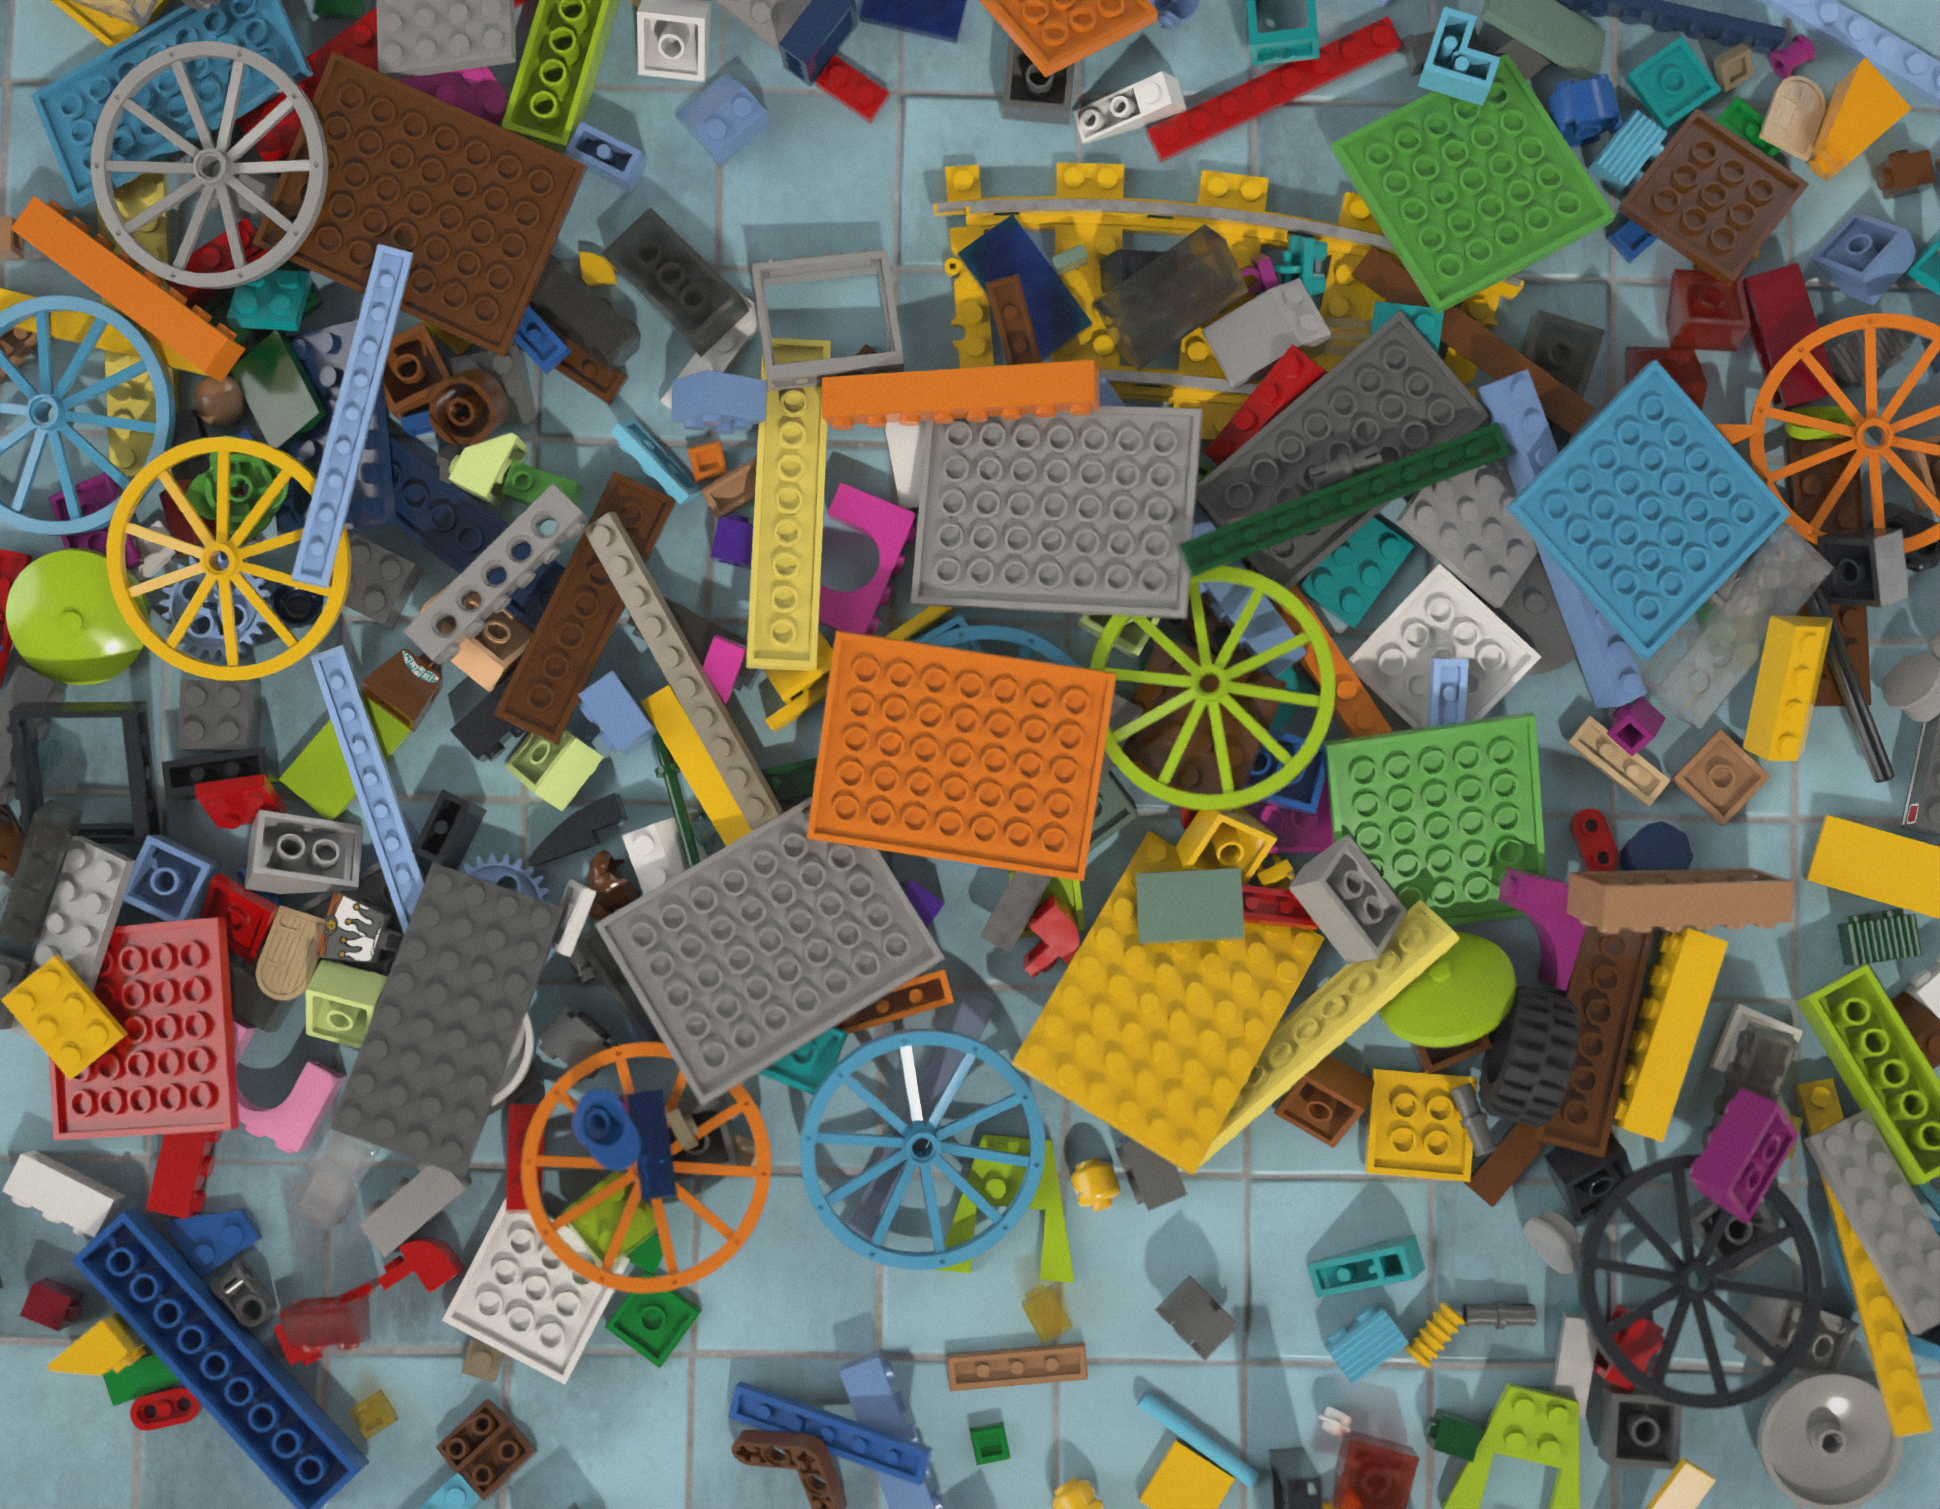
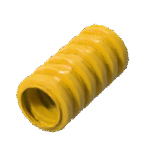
M1442 1302L1438 1304L1440 1309L1437 1312L1434 1310L1431 1313L1433 1318L1425 1321L1426 1327L1424 1329L1419 1328L1418 1332L1420 1334L1418 1337H1412L1413 1343L1411 1346L1408 1344L1405 1346L1406 1352L1422 1366L1428 1368L1432 1365L1430 1363L1431 1359L1434 1358L1436 1360L1438 1358L1436 1353L1439 1349L1441 1351L1445 1349L1443 1344L1446 1341L1450 1342L1452 1340L1450 1335L1453 1332L1457 1334L1459 1331L1457 1329L1458 1325L1465 1324L1464 1317L1448 1304Z

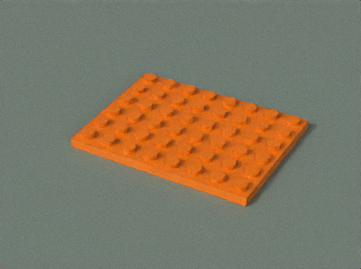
M837 630L807 838L1084 881L1116 673Z

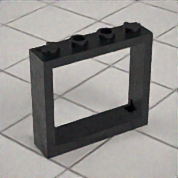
M146 701L21 702L8 712L10 724L6 726V729L11 734L13 746L10 752V762L12 767L16 769L17 781L14 793L16 799L20 801L21 814L19 826H23L25 845L70 844L73 836H83L98 844H144L148 835L160 834ZM34 718H121L133 823L47 824Z
M1304 1447L1269 1449L1273 1509H1324L1322 1477ZM1308 1483H1316V1494H1308Z

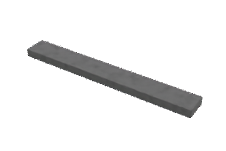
M1113 693L1109 717V726L1112 733L1138 719L1143 711L1139 706ZM1127 738L1118 743L1121 749L1124 746ZM1105 749L1098 791L1114 764ZM1015 871L980 937L1011 953L1052 876Z

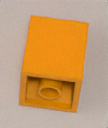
M1866 57L1835 86L1826 106L1810 158L1807 160L1811 171L1815 175L1822 177L1826 182L1912 109Z

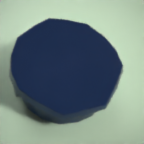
M1658 821L1645 825L1639 829L1635 836L1626 842L1620 851V867L1623 871L1689 869L1694 857L1687 835L1666 822Z

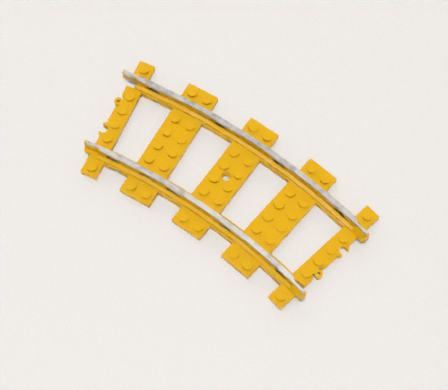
M1057 163L1056 196L981 198L979 164L945 167L948 202L933 204L934 217L966 214V227L950 228L951 254L958 259L949 258L944 264V271L948 277L954 278L960 275L954 281L956 317L951 321V328H961L966 334L962 340H954L952 342L953 348L959 352L960 368L1006 366L994 365L989 296L985 285L988 281L984 233L1013 232V229H1026V232L1055 231L1054 256L1078 245H1084L1088 259L1086 265L1056 278L1054 276L1052 362L1095 360L1100 369V378L1103 376L1106 378L1122 401L1173 404V408L1201 409L1203 412L1201 441L1212 442L1262 382L1253 380L1232 388L1202 334V330L1255 298V293L1248 294L1244 290L1245 287L1254 283V275L1249 274L1241 277L1238 271L1245 266L1253 267L1250 258L1259 255L1261 247L1288 251L1289 235H1294L1288 234V231L1312 234L1314 240L1327 243L1326 258H1330L1326 275V289L1322 293L1319 313L1331 332V336L1322 355L1313 358L1327 372L1370 337L1375 301L1387 302L1351 275L1373 246L1407 271L1359 194L1345 192L1338 224L1266 212L1269 178L1202 170L1198 202L1191 203L1123 198L1124 164ZM1019 212V215L994 216V213ZM1148 215L1173 216V217H1172V219L1148 218ZM1123 233L1193 238L1177 370L1120 366L1121 294L1102 293L1099 260L1122 249ZM1510 276L1462 301L1459 309L1483 327L1494 329L1498 325L1494 315L1500 297L1510 300L1514 299L1523 288L1524 281ZM1215 303H1222L1225 311L1218 314L1214 312L1213 305ZM1447 345L1443 362L1464 386L1474 380L1478 367ZM1136 384H1147V385H1161V386H1160V388H1158V387H1145V386H1135V385H1136ZM1466 387V389L1476 399V390L1472 387Z

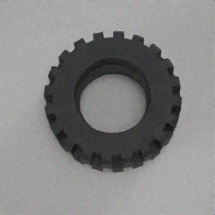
M1521 985L1516 987L1515 1000L1507 1016L1490 1031L1489 1039L1493 1048L1485 1051L1484 1059L1482 1060V1071L1479 1077V1099L1481 1100V1107L1488 1115L1531 1127H1539L1552 1119V1115L1557 1112L1559 1103L1565 1095L1567 1083L1570 1081L1573 1062H1575L1576 1045L1579 1040V1012L1576 1005L1567 997Z

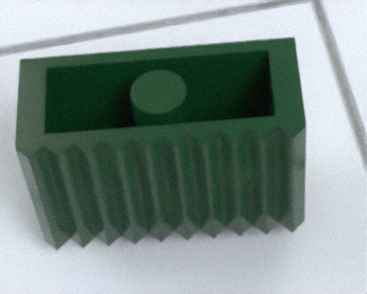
M1903 908L1881 911V918L1870 919L1869 913L1847 916L1848 923L1837 924L1844 965H1861L1923 955L1916 914H1904Z

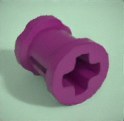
M1798 34L1792 39L1791 44L1781 50L1775 49L1769 54L1770 66L1779 77L1786 79L1792 74L1793 69L1804 62L1810 63L1815 59L1814 46L1803 34Z

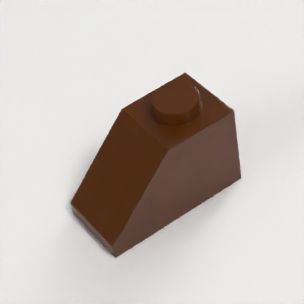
M1902 991L1890 1001L1931 1068L1935 1069L1940 1065V1021L1906 991Z

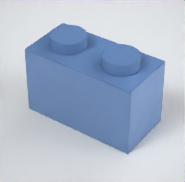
M582 121L579 123L566 149L569 158L588 167L586 171L631 193L647 165L641 150Z

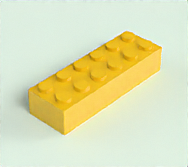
M1683 928L1682 931H1667L1661 934L1657 945V951L1660 952L1657 963L1650 967L1647 974L1646 983L1649 984L1646 996L1642 997L1638 1002L1636 1016L1639 1018L1635 1030H1632L1612 1125L1660 1142L1664 1141L1728 941L1691 928Z

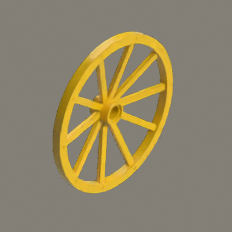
M232 437L204 438L184 443L162 453L149 462L126 487L114 510L108 531L106 545L108 578L116 604L125 621L143 644L158 657L185 672L200 677L226 681L249 680L279 672L297 663L311 653L329 634L343 609L350 585L352 558L346 525H344L334 563L332 586H329L328 589L293 581L291 574L246 561V558L301 541L304 528L244 548L240 547L291 477L295 478L308 491L311 497L313 496L317 476L300 461L280 449L259 441ZM211 452H218L216 540L168 471L173 466L189 458ZM231 452L253 455L282 469L229 540ZM158 478L206 548L130 522L142 496ZM127 533L200 558V562L130 587L125 562ZM221 551L225 552L229 557V565L226 569H223L218 563V555ZM205 572V578L166 641L149 624L134 597ZM241 572L328 597V600L315 625L299 641ZM217 580L227 665L209 663L177 649ZM231 581L290 648L289 650L261 663L240 666Z

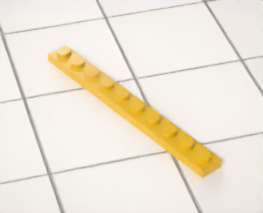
M1833 1078L1795 1086L1809 1137L1844 1120ZM1819 1169L1893 1437L1933 1431L1899 1310Z

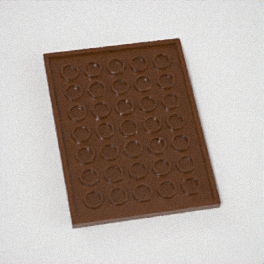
M332 51L311 101L321 123L327 146L328 181L326 194L313 229L300 248L288 260L365 294L378 244L411 252L414 257L400 310L506 357L588 167ZM301 125L287 161L309 160L308 143L303 125ZM309 172L281 173L269 202L270 205L293 223L304 202ZM264 214L252 244L270 251L282 240L287 232Z

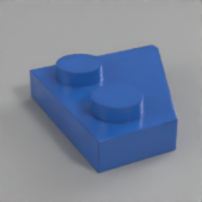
M244 1209L200 1214L188 1219L177 1217L165 1222V1225L200 1278L205 1277L263 1238Z

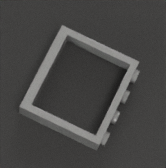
M865 248L858 253L848 254L835 251L821 257L799 255L792 258V260L777 261L775 259H768V262L752 264V282L768 392L822 386V377L904 371V358L887 249L869 251V248ZM877 274L889 352L775 365L764 286Z

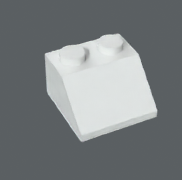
M641 1L637 10L638 75L705 82L711 38V1Z
M690 812L688 813L700 861H703L708 856ZM675 818L660 821L622 835L643 895L688 870Z

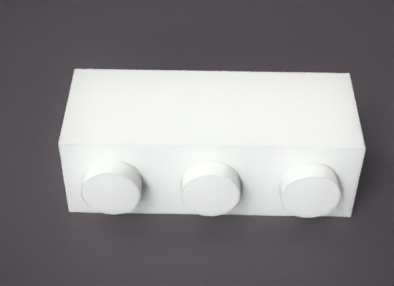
M36 1150L21 1153L2 1190L12 1196L11 1201L25 1208H31L32 1206L42 1211V1216L45 1219L54 1223L64 1222L74 1227L73 1232L87 1239L96 1238L114 1221L126 1195Z

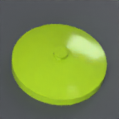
M67 548L53 551L29 564L19 574L10 589L6 604V621L10 637L16 649L27 663L41 674L56 681L73 685H91L107 681L131 666L145 647L143 642L129 627L116 604L108 578L106 554L84 548ZM126 568L130 587L140 584L136 577ZM146 594L134 597L142 614L151 624L150 608Z
M1455 932L1460 939L1446 953L1442 954L1428 966L1421 975L1412 980L1392 1000L1388 1001L1378 1010L1381 1020L1392 1033L1401 1039L1422 1046H1454L1485 1035L1507 1016L1515 1000L1516 979L1512 964L1506 953L1495 943L1481 936Z

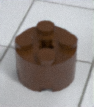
M479 368L464 369L454 373L432 390L428 400L430 411L428 417L432 428L443 440L455 445L458 443L468 446L481 442L501 426L509 409V400L505 396L501 385L491 375Z

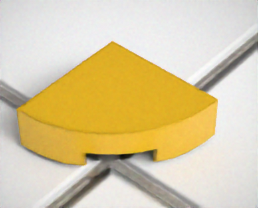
M579 252L584 288L618 284L613 269L605 259L594 253Z

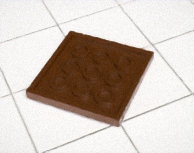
M1696 108L1623 199L1617 211L1730 287L1805 191L1809 183Z
M1171 640L1199 667L1201 666L1198 649ZM1157 642L1155 643L1144 672L1192 676ZM1210 654L1212 664H1214L1218 657ZM1228 661L1224 670H1227L1237 664ZM1251 670L1230 681L1278 690H1285L1287 685L1283 680L1255 670ZM1207 677L1201 682L1200 689L1206 693L1215 692L1219 688L1220 681L1215 677ZM1139 683L1131 703L1143 709L1139 716L1141 717L1190 688ZM1228 694L1268 732L1280 701ZM1196 699L1129 736L1121 750L1129 760L1155 781H1158ZM1219 703L1234 792L1245 789L1263 744L1222 703ZM1206 705L1168 785L1170 788L1192 794H1224L1208 705ZM1237 808L1227 809V811L1235 813Z

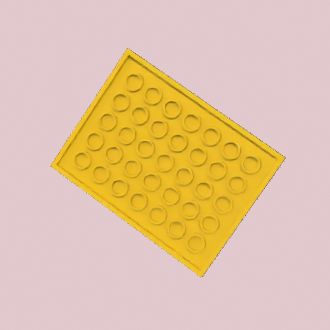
M1148 831L1012 1060L1011 1065L1190 1175H1194L1325 938L1313 930L1244 922L1245 939L1139 944L1136 874L1188 871L1183 868L1175 846Z

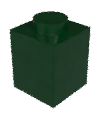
M1436 1408L1434 1417L1430 1416L1427 1420L1424 1436L1427 1437L1426 1442L1432 1449L1473 1462L1483 1428L1474 1420Z

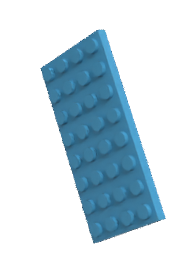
M220 0L218 6L211 4L207 11L204 8L200 11L192 10L187 5H184L31 94L74 203L83 208L96 200L91 176V150L97 122L107 100L121 80L133 68L152 55L172 46L189 42H223L249 49L267 58L283 69L297 84L312 76L313 71L281 0ZM206 58L184 62L210 133L220 129L234 63L232 60ZM246 65L235 119L283 92L269 77L249 65ZM172 67L150 80L132 99L190 143L194 144L200 140ZM125 110L114 136L111 161L163 162L182 150L131 112ZM111 172L113 190L142 173Z

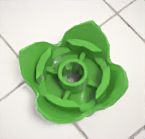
M223 435V436H222V437H232V438H237V437H233V436H226V435ZM211 452L209 455L210 468L208 471L198 474L191 481L185 496L198 515L210 520H217L218 452ZM231 452L229 533L232 536L282 470L277 465L262 458L239 452ZM243 481L249 485V491L246 496L238 494V489L243 487ZM289 481L245 540L256 537L268 527L274 513L279 510L280 505L287 496Z

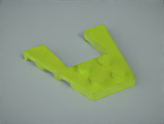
M983 1133L978 1147L1029 1155V1137ZM1045 1139L1044 1167L1039 1186L1028 1209L1045 1210L1039 1280L1074 1283L1052 1139ZM974 1158L967 1181L991 1205L1008 1207L1020 1188L1026 1167ZM963 1192L945 1239V1248L958 1245L974 1237L977 1206ZM972 1258L965 1262L936 1270L971 1273Z
M1508 1382L1487 1419L1488 1424L1481 1435L1474 1461H1467L1463 1469L1460 1468L1453 1481L1454 1486L1448 1497L1443 1499L1441 1508L1480 1509L1493 1454L1496 1453L1558 1468L1548 1509H1580L1578 1400L1575 1397Z

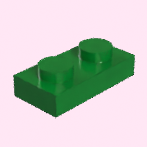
M1739 96L1715 120L1770 158H1773L1780 150V148L1759 138L1765 119Z

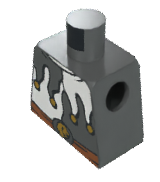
M334 892L315 956L362 962H379L383 950L398 953L404 934L389 930L393 919L392 914L349 893Z

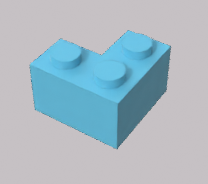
M1447 7L1443 8L1418 82L1419 87L1483 106L1491 89L1500 57L1467 48L1477 16Z

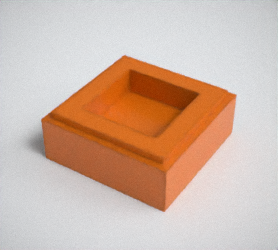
M720 440L687 448L696 483L719 478L728 472Z

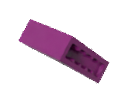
M1508 867L1506 875L1500 883L1498 900L1520 910L1533 925L1538 936L1541 951L1538 979L1554 988L1567 990L1586 925L1580 924V919L1566 914L1569 881Z

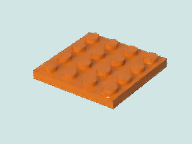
M979 0L1045 77L1156 22L1158 16L1157 9L1148 0Z

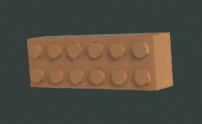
M1756 868L1569 872L1566 914L1580 919V924L1597 926L1599 932L1610 934L1619 933L1620 928H1629L1631 931L1643 933L1651 932V927H1661L1662 930L1682 931L1683 926H1692V928L1697 930H1714V925H1723V927L1729 929H1745V924H1754V926L1759 928H1775L1776 923H1791L1794 881Z

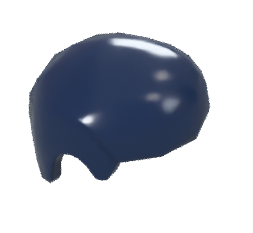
M279 582L274 585L270 592L271 608L287 627L301 629L314 624L323 611V595Z

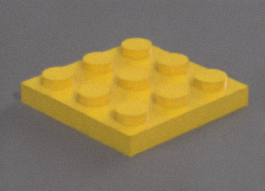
M1372 1068L1371 1080L1375 1083L1369 1100L1364 1172L1369 1174L1470 1182L1473 1144L1466 1128H1462L1459 1121L1462 1118L1450 1090L1471 1083L1476 1097L1477 1077Z

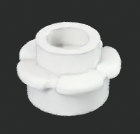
M1326 1407L1324 1414L1318 1416L1323 1422L1321 1428L1334 1436L1341 1437L1342 1433H1350L1351 1431L1349 1426L1352 1418L1334 1408Z

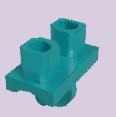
M1289 235L1288 251H1282V263L1272 264L1275 273H1281V285L1300 278L1311 299L1312 295L1325 292L1326 278L1323 273H1313V261L1325 260L1327 257V243L1303 235Z

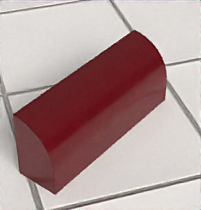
M1799 263L1746 277L1736 285L1764 380L1780 358L1794 345L1819 329ZM1822 343L1809 352L1835 382L1826 350ZM1800 359L1782 379L1771 403L1773 408L1786 411L1816 402L1830 395Z

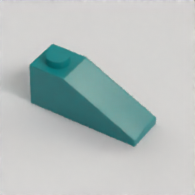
M1416 1235L1381 1241L1307 1264L1317 1298L1413 1280L1425 1269Z

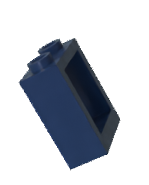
M812 0L779 43L783 67L811 87L857 27L856 1Z

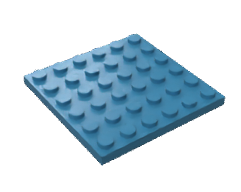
M1656 360L1649 362L1505 507L1641 659H1649L1791 514Z

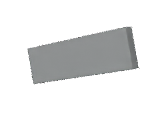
M1564 1312L1550 1392L1575 1397L1579 1402V1418H1585L1597 1345L1589 1332L1583 1314Z

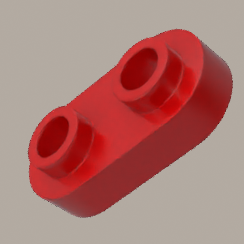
M1592 808L1577 811L1570 820V831L1584 868L1588 872L1614 871L1619 862V854L1606 818L1600 811ZM1588 819L1593 820L1595 823V828L1592 832L1585 828V822ZM1600 851L1607 855V860L1604 864H1600L1597 860V855Z
M179 1386L141 1396L132 1404L130 1418L138 1429L150 1431L187 1423L200 1414L203 1405L185 1386ZM183 1397L190 1400V1408L183 1407L181 1403ZM148 1405H153L156 1408L157 1413L155 1416L148 1413Z

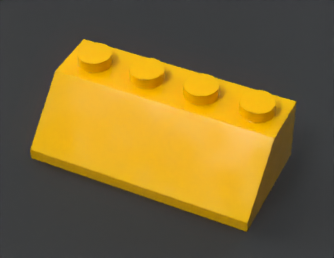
M1770 616L1743 744L1744 749L1767 761H1797L1802 755L1808 737L1833 622L1832 618Z

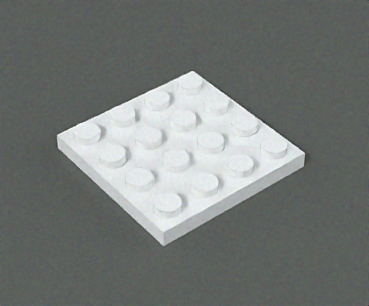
M1438 563L1346 661L1356 676L1408 724L1416 729L1427 727L1431 657L1469 659L1465 721L1482 719L1541 656L1446 568Z
M505 1198L442 1321L566 1384L615 1289L594 1283L566 1266L543 1241L534 1226L530 1214H509L506 1211ZM547 1214L551 1222L556 1219L555 1217ZM568 1225L557 1231L575 1252L589 1262L599 1266ZM626 1256L612 1267L611 1271L623 1274L631 1258Z

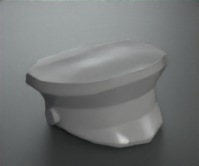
M1926 651L1903 658L1883 680V697L1890 708L1904 710L1913 721L1929 722L1939 715L1940 660Z
M1551 1211L1544 1212L1540 1217L1532 1216L1525 1224L1523 1232L1539 1256L1560 1274H1573L1577 1271L1578 1254L1582 1240L1578 1231L1564 1217Z

